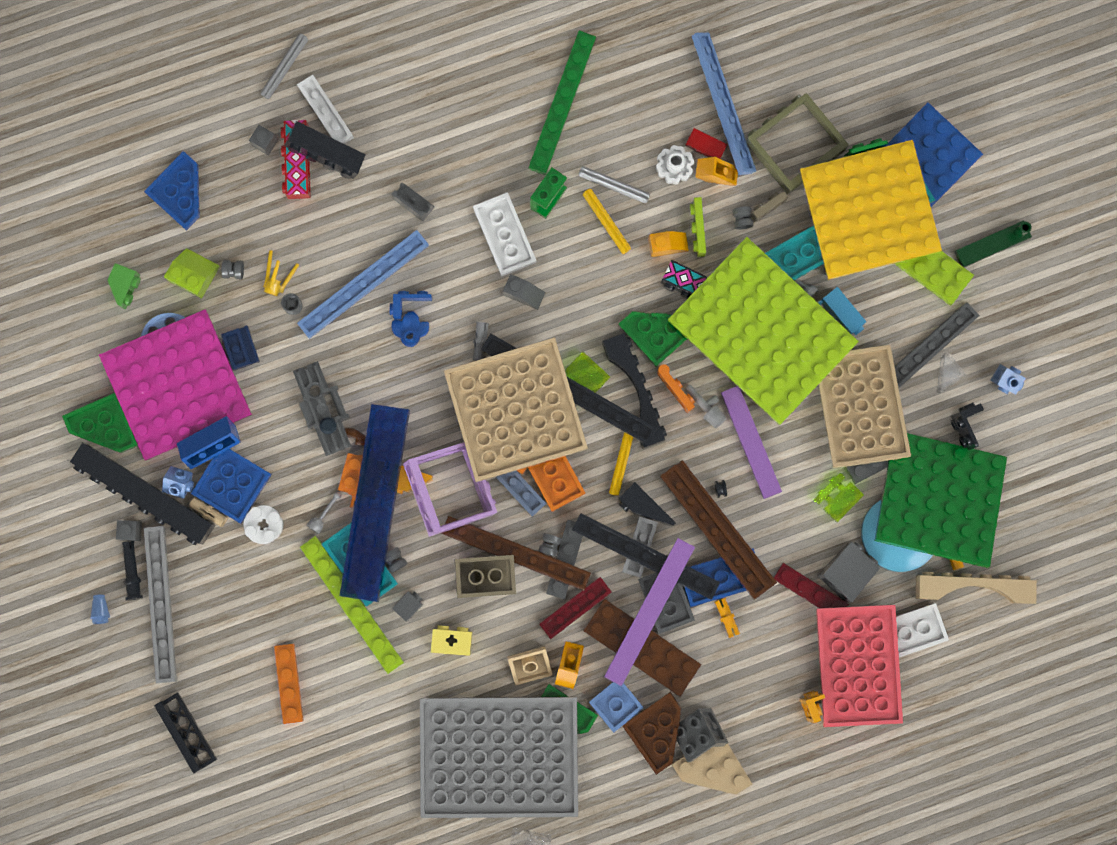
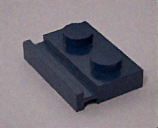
M248 325L221 334L233 371L260 362Z

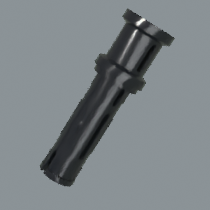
M134 541L122 542L126 579H124L123 583L126 585L127 592L125 601L143 599L140 591L141 579L137 574Z

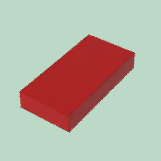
M694 128L685 146L707 157L721 159L728 144Z

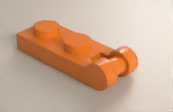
M666 364L660 365L657 371L659 378L684 410L689 413L695 407L693 405L695 403L694 399L690 394L683 392V386L677 378L675 380L669 374V366Z

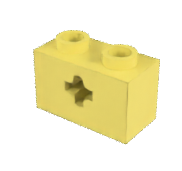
M438 625L437 629H433L431 653L470 656L473 632H468L469 628L457 627V631L449 630V626ZM451 635H454V638L457 639L453 646H450V642H447V638H450Z

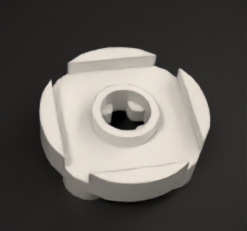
M261 505L254 507L247 513L244 519L245 535L255 543L268 544L281 535L283 520L278 511L270 506ZM265 519L266 523L269 524L268 528L265 527L264 530H260L261 527L258 524Z

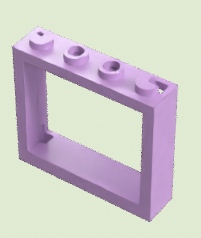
M464 442L409 459L403 463L429 537L497 513L496 501L492 499L489 482L486 480L475 481ZM462 451L484 512L440 526L418 465Z

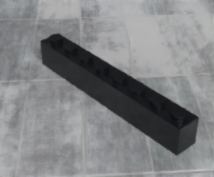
M82 442L70 460V463L75 465L73 469L81 474H84V472L91 475L89 479L97 484H100V482L107 485L106 490L113 494L118 492L123 495L122 500L131 505L134 502L139 506V511L146 515L148 513L153 514L155 521L162 525L167 523L171 526V531L178 535L183 533L187 536L186 540L195 546L197 543L203 545L216 526L86 443Z

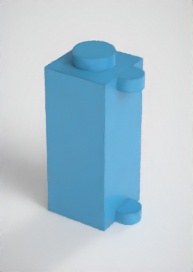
M838 287L818 302L851 335L854 333L856 336L864 330L863 325L866 323V320Z

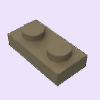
M784 191L780 194L776 192L768 198L769 202L764 205L760 203L754 207V212L751 215L754 222H757L785 203L788 199L787 194Z

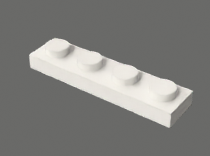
M313 75L297 84L331 138L343 144L354 138Z

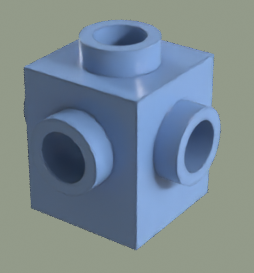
M1000 364L990 381L999 385L998 390L1008 395L1010 391L1016 395L1022 389L1026 378L1020 375L1022 371L1011 366L1009 369Z
M170 466L163 477L162 492L184 499L186 494L193 489V473Z

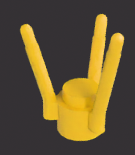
M269 250L263 292L278 297L279 292H284L286 285L299 267V264H295L282 285H280L281 281L276 280L280 265L279 260L276 261L272 278H270L273 251Z

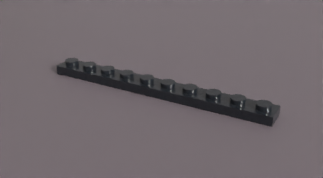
M490 333L481 350L490 356H494L518 348ZM567 377L576 405L646 445L650 443L657 431L655 426Z

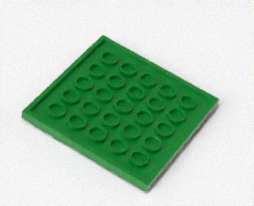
M907 433L911 457L888 460L874 541L989 568L992 559L1007 457L976 449L968 450L967 447L963 448V446Z

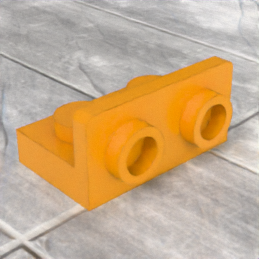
M814 690L804 693V697L800 699L807 721L811 723L821 721L822 711L819 704H815V701L824 699L825 695Z

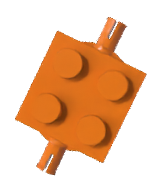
M366 444L363 455L347 454L338 491L346 492L352 496L350 508H353L354 501H356L354 509H358L360 498L376 500L385 462L371 457L373 445H370L368 452L369 444Z

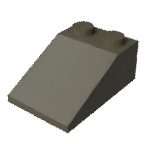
M514 555L454 559L457 598L516 594Z

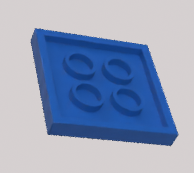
M228 449L213 457L191 494L242 524L272 474Z

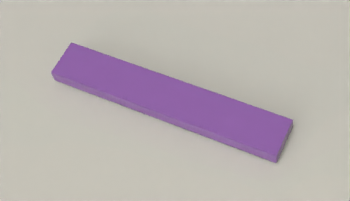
M736 386L721 392L763 499L781 493L782 490L741 389Z

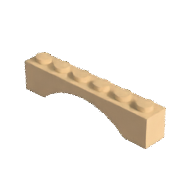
M922 572V575L916 576L915 599L939 600L947 593L966 586H977L993 590L1004 596L1011 603L1036 604L1037 580H1030V576H1018V580L1011 579L1010 575H999V579H993L992 575L980 574V578H972V574L961 573L960 577H953V573H941V576H934V572Z

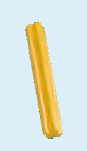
M592 189L584 191L583 197L621 253L626 254L631 250L630 245Z
M625 432L609 494L618 496L620 493L633 437Z

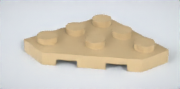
M728 744L723 747H712L692 762H687L685 756L672 763L682 782L735 795L753 785Z

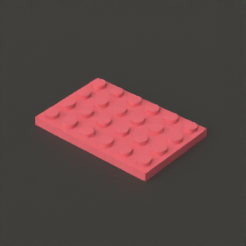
M895 605L817 608L821 693L825 695V698L822 699L823 727L902 724L903 713Z

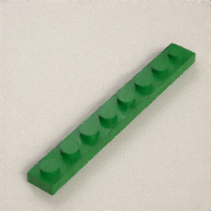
M578 31L529 164V170L546 175L596 41V36Z

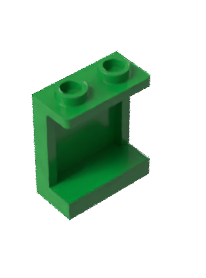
M551 167L530 197V209L547 219L567 190V187L563 185L567 177Z

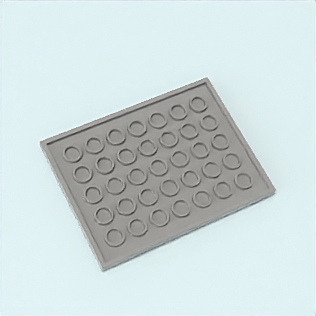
M577 697L420 698L421 818L578 817Z

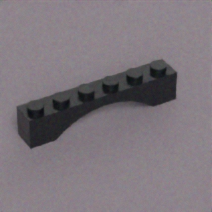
M622 333L602 341L608 361L616 365L628 376L637 391L640 403V419L657 428L648 445L640 441L642 449L644 450L664 442L667 433L664 426H660L658 422L660 415L657 408H653L651 404L653 397L650 390L646 391L644 386L646 379L643 372L639 373L637 368L639 361L636 354L632 355L630 350L633 347L630 338L625 337V334Z

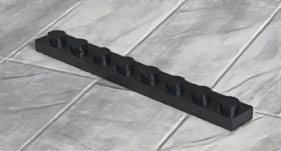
M580 513L572 531L658 574L668 557ZM688 566L684 567L677 581L678 584L710 600L713 599L720 584L719 581Z

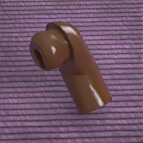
M344 428L348 438L355 439V445H365V434L355 428Z

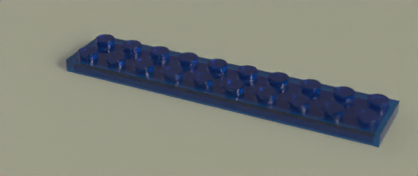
M371 404L339 596L379 602L408 428L409 409Z

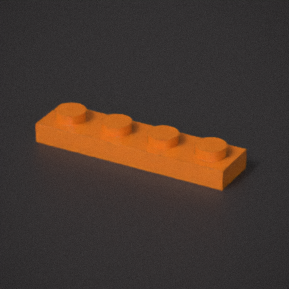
M295 644L274 646L283 724L303 722Z

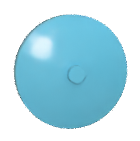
M881 500L876 502L866 513L861 526V539L868 556L871 555L880 567L894 572L915 570L927 563L933 555L874 541Z

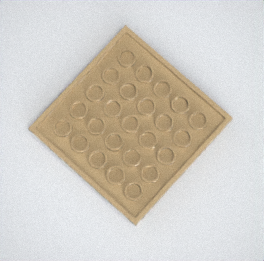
M555 337L444 370L476 482L588 449Z

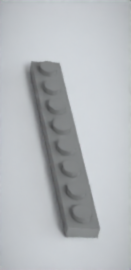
M165 526L144 528L155 679L156 683L177 681Z

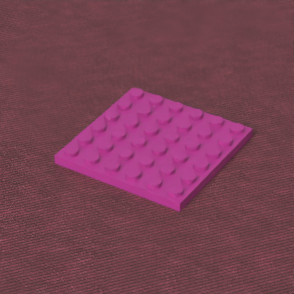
M206 309L99 354L145 461L176 448L178 442L225 416L234 423L252 415Z

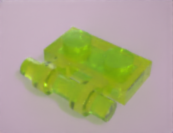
M842 473L832 477L829 480L830 483L824 489H820L817 493L818 495L813 499L818 505L823 500L828 503L823 510L836 523L864 496L851 481L846 486L841 483L845 479ZM837 488L840 492L832 498L829 494Z

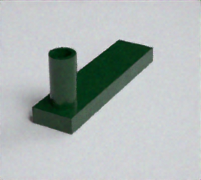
M1024 220L956 250V257L964 268L1032 238L1030 233L1032 226Z

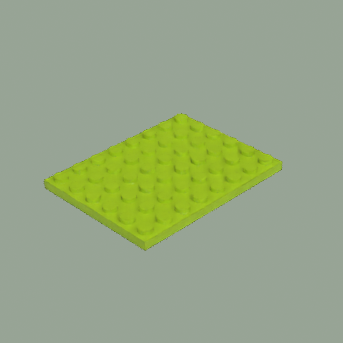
M748 237L734 249L668 319L676 329L778 425L784 422L859 342Z

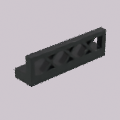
M179 692L154 705L193 774L218 760ZM177 699L180 704L179 711H171L167 703ZM180 716L187 717L190 721L188 729L181 728L178 724ZM190 733L198 735V746L189 743ZM200 750L207 751L211 757L210 760L203 764L198 758Z

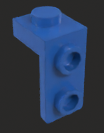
M399 291L398 294H393V303H390V315H393L394 320H402V301H432V294H428L427 291H418L417 294Z

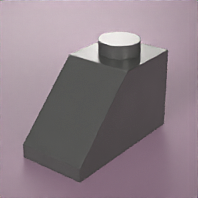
M510 274L503 289L504 296L537 310L546 293L532 283Z

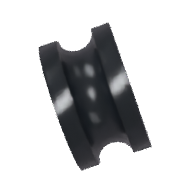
M725 480L721 482L715 481L717 498H720L721 495L727 497Z

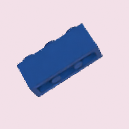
M225 416L178 442L177 447L181 460L190 469H193L241 443L236 425Z

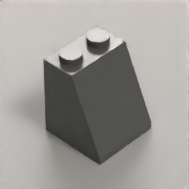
M852 541L848 542L817 575L845 602H853L880 569L877 566L878 562L871 555L866 556L862 552L864 550L863 547L857 542L853 543Z

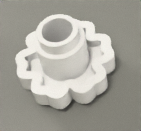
M673 145L670 150L663 149L657 157L659 162L656 165L658 176L665 178L668 184L677 185L680 180L687 181L693 173L691 168L694 165L692 154L685 152L682 146Z

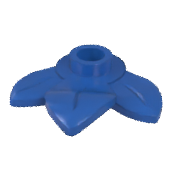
M414 311L405 314L402 321L393 320L391 325L394 335L401 338V342L407 347L416 346L420 338L426 336L429 332V322H420L418 315ZM413 335V338L408 339L407 336Z

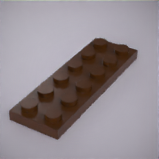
M604 599L584 629V632L617 653L634 618ZM651 630L633 665L681 697L702 664Z

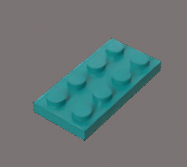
M354 521L322 543L366 607L398 585V582Z

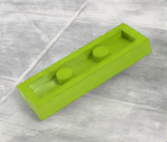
M694 197L693 203L690 204V215H694V222H691V231L695 233L696 239L693 241V252H697V257H705L706 244L702 197Z

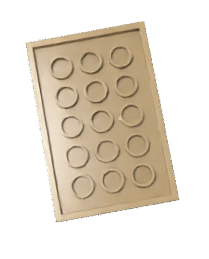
M884 345L851 350L818 384L833 468L911 457L891 346Z

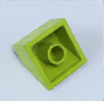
M186 248L172 261L164 278L202 299L220 266Z

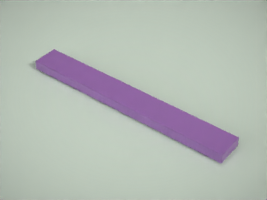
M677 538L604 676L605 678L622 686L695 549L694 546Z

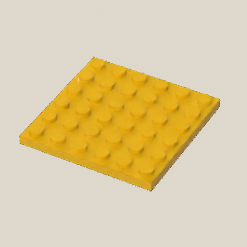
M913 140L800 169L828 280L942 251Z

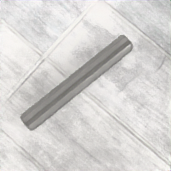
M298 34L262 89L261 95L266 99L271 98L307 43L308 39L305 35Z
M582 166L579 171V176L640 202H648L650 197L648 192L585 166Z

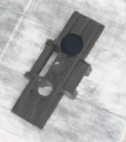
M318 361L294 370L293 373L304 400L299 403V407L307 422L308 430L313 429V427L315 428L325 455L329 456L351 447L342 421L349 419L350 416L346 414L337 391L339 390L338 386L328 388ZM319 386V395L312 396L310 394L311 387ZM331 394L339 415L334 418L326 404L325 396Z

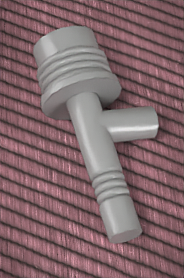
M691 385L685 388L688 394L706 412L703 419L712 424L714 428L719 427L726 420L718 406L712 408L719 401L716 395L705 401Z

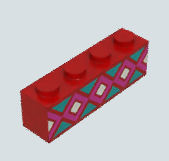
M307 120L284 121V127H281V138H284V145L295 122L298 121L309 126ZM281 145V155L285 160V164L281 166L282 175H285V182H282L283 194L288 199L311 198L310 161L306 159V156L300 153H292L287 147Z

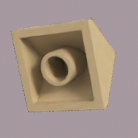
M545 646L507 656L515 686L553 675Z

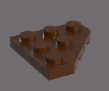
M671 692L623 725V728L656 775L670 766L674 760L682 707Z

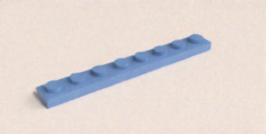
M709 32L695 33L692 35L694 46L738 174H752L756 172V168Z
M418 230L414 231L297 324L309 339L426 249L429 244Z

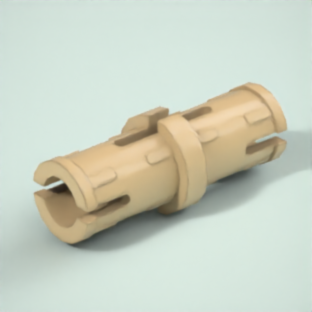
M194 497L189 504V507L202 514L204 519L213 521L219 527H223L228 520L227 516L197 497Z

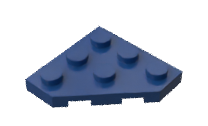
M182 151L144 192L187 231L200 217L199 166L189 155Z

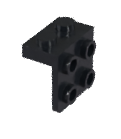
M972 402L958 408L959 413L951 416V425L959 433L960 445L963 448L967 447L968 450L979 447V444L967 417L984 410L981 403L975 405Z

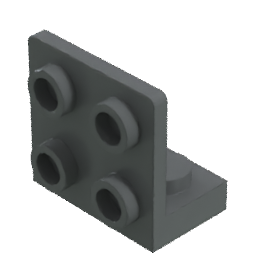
M711 708L697 709L679 722L677 742L687 762L694 761L712 747H723L729 743Z

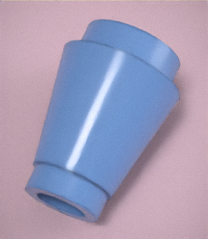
M94 595L90 619H92L93 624L108 623L110 614L105 595Z

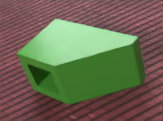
M115 263L107 281L117 305L126 310L127 306H130L133 301L132 294L134 289L138 288L141 278H139L140 274Z

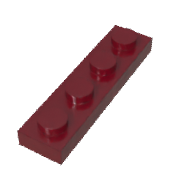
M785 563L781 564L773 577L776 582L817 608L848 607L849 605Z
M599 577L586 587L585 591L582 590L539 625L551 640L612 593V591L603 579Z

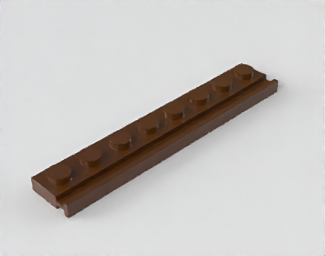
M683 460L660 476L753 600L777 584L773 576Z

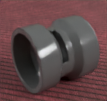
M744 206L732 210L736 220L734 222L735 229L742 230L753 227V220L750 217L752 214L751 207Z
M224 259L221 269L222 278L229 279L230 277H235V279L242 280L244 276V262L241 260L231 262Z
M293 293L284 295L281 300L282 308L290 315L299 314L303 308L302 301Z
M544 533L542 537L543 544L539 547L538 552L557 557V547L560 545L562 538Z
M398 547L382 556L384 562L388 563V569L391 573L408 564L401 557V551Z

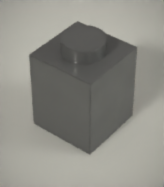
M258 125L249 141L254 148L269 156L278 142V138L273 132Z
M117 520L116 540L141 541L142 522Z
M408 591L392 609L408 622L423 606L421 603L423 599L415 591L413 593Z

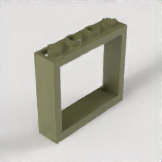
M807 93L803 96L797 95L791 101L792 104L788 107L783 106L777 111L778 115L773 119L771 117L767 118L762 123L763 126L757 130L755 128L748 133L746 140L749 148L787 195L803 183L801 174H798L790 181L757 141L759 137L804 104L837 144L810 166L832 161L849 146L847 141Z

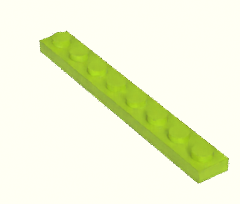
M317 536L300 546L307 559L387 674L402 665L404 661Z

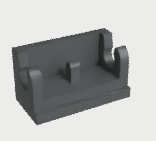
M400 183L398 191L394 190L392 193V197L396 202L422 221L426 219L435 207L404 183Z

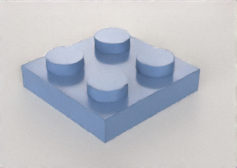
M612 682L589 701L613 733L644 708L624 683L620 686Z

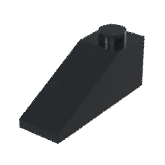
M636 482L618 498L620 501L618 505L625 512L629 510L633 514L671 527L676 524Z

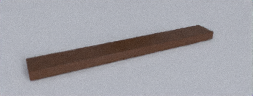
M448 516L445 524L457 521L458 519ZM470 524L441 533L495 556L514 555L515 564L585 591L591 576V572Z

